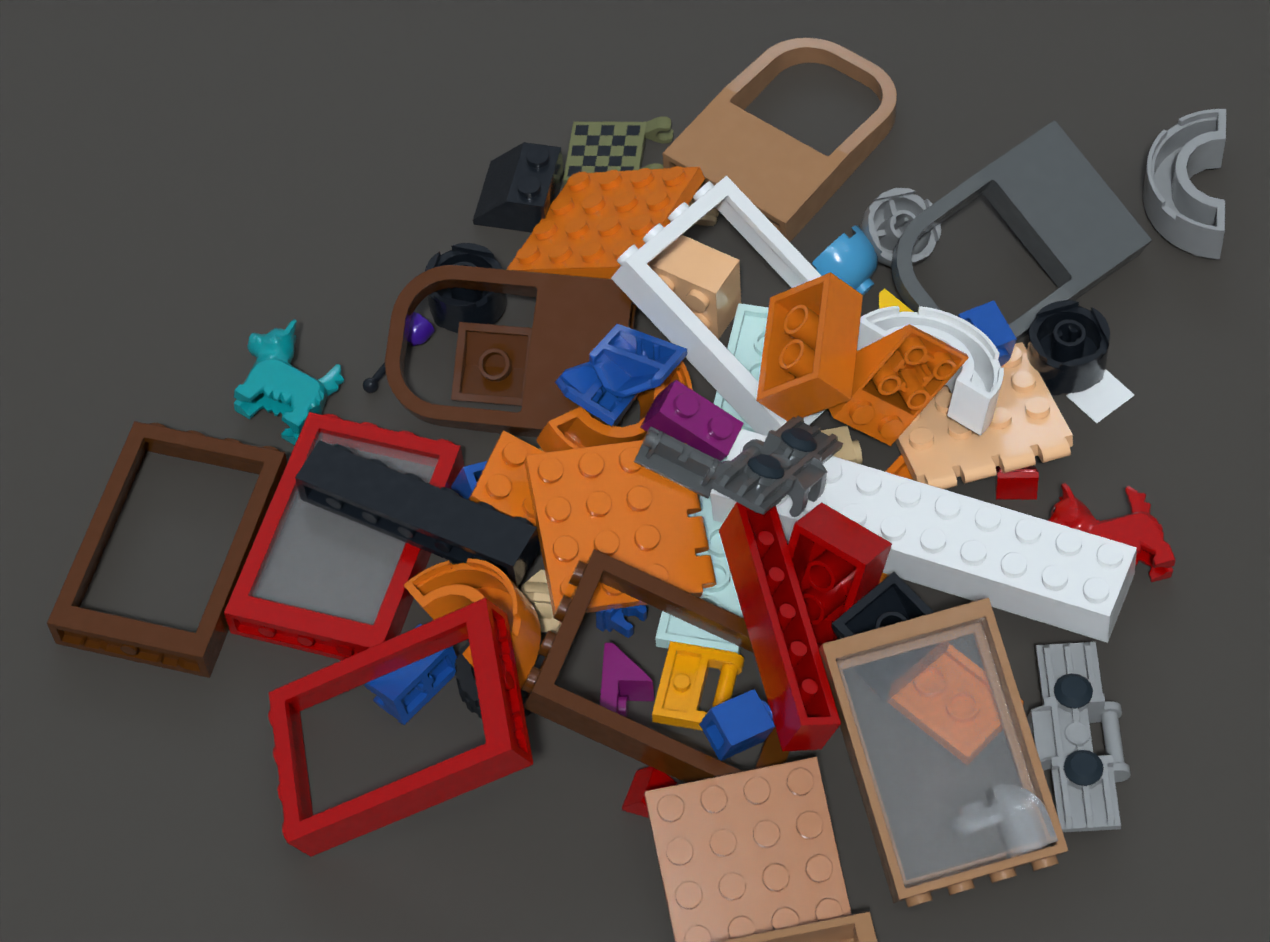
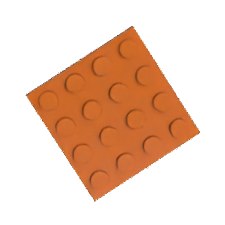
M675 166L664 169L642 168L629 171L609 170L607 172H578L572 174L556 199L551 203L546 218L541 219L534 227L533 232L522 248L518 250L515 258L506 270L611 279L621 266L617 259L634 244L638 249L645 244L642 240L643 237L653 227L660 223L665 228L671 222L668 219L669 215L683 202L689 205L694 194L705 180L701 168Z

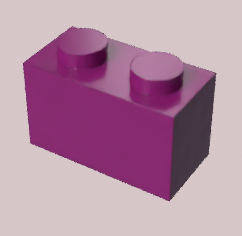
M674 380L656 396L640 428L647 432L650 426L661 430L663 433L721 461L728 456L744 423L678 380Z

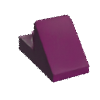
M604 643L600 706L628 718V701L655 700L653 681L614 643Z

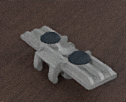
M1096 642L1036 645L1043 705L1031 709L1027 720L1032 736H1034L1035 746L1043 771L1051 769L1056 812L1062 832L1121 829L1115 783L1129 779L1131 773L1129 765L1125 764L1118 719L1122 716L1121 704L1112 701L1105 702ZM1102 722L1106 755L1097 756L1093 753L1090 723Z

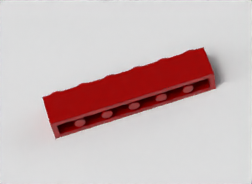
M736 502L720 527L719 533L768 704L773 713L772 718L782 752L822 750L841 725V721L777 508L773 506L762 515Z

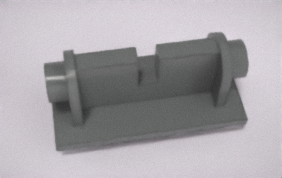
M651 426L634 460L635 463L707 499L712 490L710 488L711 484L716 479L715 470L722 463L719 459L713 458Z

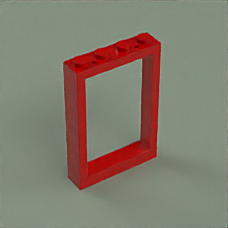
M487 598L476 601L268 692L271 709L268 712V718L273 728L275 742L273 757L278 766L280 783L277 787V792L282 802L284 815L282 832L288 844L310 857L534 765L508 615ZM469 639L486 743L313 815L300 711Z

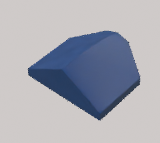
M616 324L590 352L589 360L606 391L617 397H627L660 386L687 356V348Z
M590 361L565 369L555 381L566 398L610 426L618 425L639 394L617 397L606 391Z

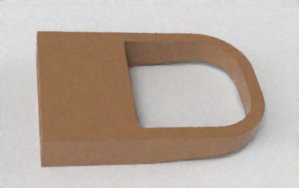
M796 38L780 42L767 49L732 80L663 152L664 168L675 166L700 167L705 177L700 188L708 181L715 186L727 175L782 235L791 242L891 131L896 118L897 93L895 85L889 75L879 66L831 41L817 38ZM802 63H819L830 66L869 87L877 95L881 104L831 155L826 156L745 111L751 102L780 72L791 66Z

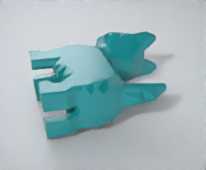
M295 319L289 323L286 329L274 328L267 334H250L247 348L251 355L256 357V361L246 381L242 385L239 384L234 390V398L236 399L234 402L235 412L248 419H251L262 408L267 413L273 411L274 416H278L281 413L283 415L282 421L290 427L282 432L281 437L293 445L297 442L308 413L312 412L322 415L327 397L338 391V385L344 383V378L341 376V365L336 364L324 377L318 380L291 365L295 352L294 345L297 336L294 335L297 320Z

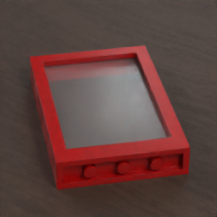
M309 412L226 606L224 615L231 634L343 660L400 635L414 597L403 585L426 569L431 553L301 500L295 480L296 475L319 440L333 446L335 444L342 445L353 454L368 460L372 458L380 460L388 468L400 473L415 474L425 483L440 489L442 487L452 489L451 485L462 467H464L461 446L455 445L449 440H433L419 437L409 431L402 430L397 432L379 428L377 425L369 422L357 423L341 419L333 414L321 415Z

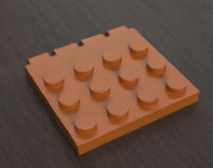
M644 440L526 455L524 463L553 616L563 595L571 598L576 586L569 584V580L578 561L587 563L594 549L696 597H701L703 588L716 585L711 556H696L695 554L709 550L703 517H688V514L701 511L698 494L635 463L634 460ZM598 582L585 613L647 604Z

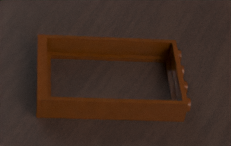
M134 421L47 621L55 644L210 678L229 631L224 611L288 463L285 452H281L271 446L257 447L243 444L233 438H225L223 440L209 437L194 430L185 432L170 429L160 423L146 424ZM146 451L259 474L196 633L80 608Z
M594 549L587 563L579 560L573 571L569 584L576 587L571 598L563 595L553 618L560 621L556 633L548 630L540 646L538 654L545 658L540 669L532 666L525 680L522 690L529 694L523 707L685 783L744 772L554 684L598 582L754 653L744 618ZM776 728L765 739L754 769L786 762L789 751L782 752Z

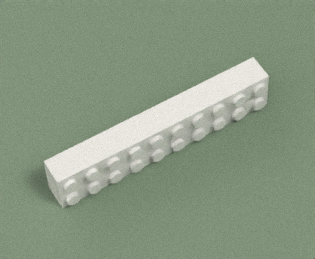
M741 429L726 461H731L742 452L744 445L750 440L758 439L765 442L767 436ZM832 456L823 464L827 470L823 494L814 502L808 499L806 508L799 516L792 517L789 511L793 501L789 495L782 498L781 502L776 505L788 544L795 522L822 502L892 543L883 570L885 574L891 575L895 572L901 579L972 601L989 598L991 606L1107 643L1135 575L1137 547ZM712 489L710 497L713 520L723 523L736 504V501Z

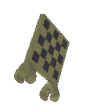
M660 116L647 122L573 121L563 178L564 185L572 174L578 172L629 171L642 168L664 169V166L658 163L649 164L642 168L641 166L646 138L662 144L672 141L674 132L671 129V119Z

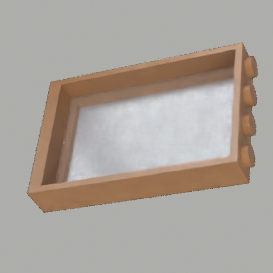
M989 598L845 637L820 646V655L841 721L840 728L893 903L905 900L907 908L933 901L931 892L947 888L949 895H954L974 889L973 880L985 876L990 877L991 883H996L1017 876L1015 868L1031 863L1033 871L1059 864L1057 856L1067 852L1068 847Z

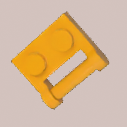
M670 641L652 711L653 722L703 731L699 724L707 712L699 711L709 667L720 670L712 705L714 707L732 698L736 677L742 673L744 657L731 651Z

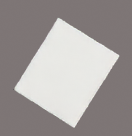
M1105 369L1103 379L1087 390L1069 393L1066 396L1093 421L1098 423L1132 398L1134 394Z

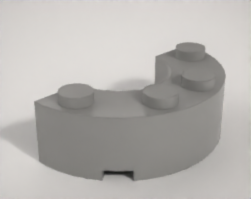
M1209 109L1194 112L1179 118L1178 124L1169 130L1163 129L1150 148L1143 188V203L1147 216L1154 228L1167 241L1194 256L1219 260L1225 233V200L1210 197L1199 191L1189 179L1206 169L1221 168L1226 141V109Z

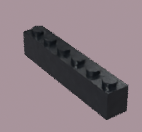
M319 440L295 477L300 499L457 564L467 563L468 558L489 562L500 568L517 587L540 550L537 527L533 526L528 520L522 517L512 518L497 512L494 507L487 503H475L465 499L450 488L442 487L440 489L425 483L415 474H403L390 469L380 460L373 458L368 460L355 455L348 448L339 444L333 446Z

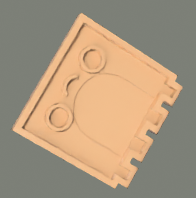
M1023 342L1014 345L1011 358L1001 366L1004 368V376L993 419L981 436L947 416L952 393L945 384L895 442L914 481L941 489H948L957 486L956 477H961L963 483L967 484L996 476L997 466L1001 468L1003 473H1008L1036 465L1035 456H1039L1041 462L1045 463L1071 455L1070 447L1073 446V434L1040 373L1030 364L1027 357V349Z

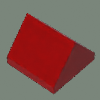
M999 466L996 467V500H1037L1039 471L1035 466L1008 473H1003Z
M651 766L637 770L623 803L622 810L649 818L644 792L677 785V782L666 773Z

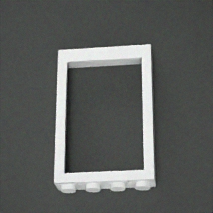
M726 175L715 186L710 181L702 186L694 194L695 202L690 207L686 202L678 206L669 215L668 219L671 222L665 228L660 223L653 227L643 237L642 240L645 244L638 249L634 244L617 259L621 266L611 279L671 343L687 348V356L685 358L756 433L767 436L770 430L776 431L788 421L756 401L759 382L648 265L656 256L716 207L791 288L821 276ZM825 410L804 417V423L810 425Z

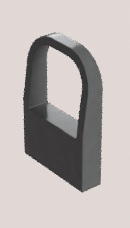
M1053 120L917 215L908 224L894 248L891 269L896 289L912 311L918 312L919 306L940 310L921 286L913 271L912 251L914 244L921 236L981 195H984L1058 286L1056 291L1009 324L1017 338V342L1029 333L1030 326L1041 308L1057 301H1075L1139 256L1152 239L1059 124Z

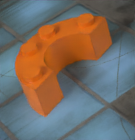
M683 360L660 386L638 394L640 421L637 424L625 427L605 425L593 418L584 408L578 407L548 421L537 437V443L547 453L644 440L647 431L640 427L656 396L674 380H678L693 390L691 379Z
M468 558L467 563L454 565L448 560L423 570L403 585L433 620L483 598H487L507 613L520 689H522L538 656L541 641L540 622L531 602L500 568L479 559ZM469 645L462 655L473 667Z

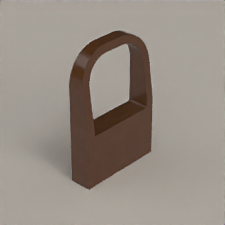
M461 265L435 267L412 279L401 291L394 304L385 355L386 377L392 392L404 408L424 422L444 427L501 434L504 430L515 436L537 438L548 421L580 407L566 398L555 383L565 369L589 362L590 352L616 324L634 329L637 306L612 279ZM453 287L536 297L520 412L432 404L418 398L409 390L404 375L409 327L416 307L424 298L438 290ZM588 412L596 420L604 423L605 425H609L601 419H599L598 417H596L595 415ZM622 419L616 427H621Z

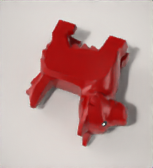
M1066 483L1061 484L1063 496L1059 497V502L1053 506L1051 517L1047 521L1137 547L1135 566L1138 564V561L1151 568L1149 572L1151 582L1171 578L1173 573L1172 567L1175 566L1176 560L1171 546L1164 540L1162 525L1151 515V504L1145 502V493H1138L1134 488L1127 486L1125 492L1131 514L1100 521L1096 520L1088 507L1074 496Z

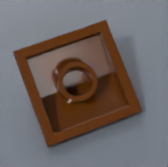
M459 322L451 400L522 407L532 328Z

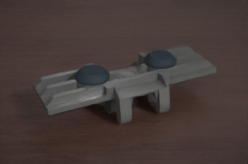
M800 416L793 417L778 430H770L765 442L752 439L744 445L742 452L733 460L724 461L719 464L715 470L716 479L712 482L710 488L762 515L780 503L786 495H789L793 501L789 511L790 515L797 517L806 508L808 499L814 502L823 494L827 470L823 464L842 448L843 443L838 441V436L834 434L828 436L821 432V427L817 425L811 427L804 423V418Z

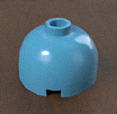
M858 225L851 227L853 234L851 238L843 233L812 262V265L821 276L831 272L864 296L875 284L870 278L877 269L878 256L865 233Z

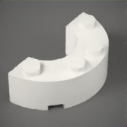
M891 306L863 315L860 318L857 351L910 324L966 353L969 358L946 383L952 393L947 416L980 436L986 431L993 419L1003 381L1004 368L1000 366L998 360L1000 353L996 346L981 330L951 313L919 306L918 312H899V306Z

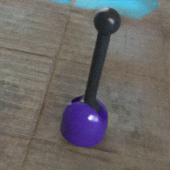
M416 312L413 313L410 321L407 346L424 344L435 332L433 325ZM385 362L372 378L370 377L363 381L362 386L365 392L374 393L378 389V382L386 373Z

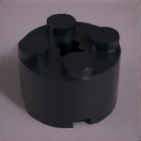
M459 243L452 245V250L442 255L440 252L435 254L428 262L425 271L444 265L502 269V267L488 248L474 243ZM456 287L441 289L428 295L430 312L434 323L438 327L458 333L459 322L493 325L502 316L507 302L505 293Z
M1072 300L1050 303L1041 308L1036 314V318L1029 329L1027 357L1032 367L1040 373L1051 395L1081 392L1091 388L1103 379L1110 340L1108 322L1098 310L1091 307L1090 311L1080 307L1079 302Z

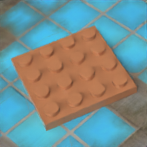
M817 757L644 792L675 942H719L852 915Z

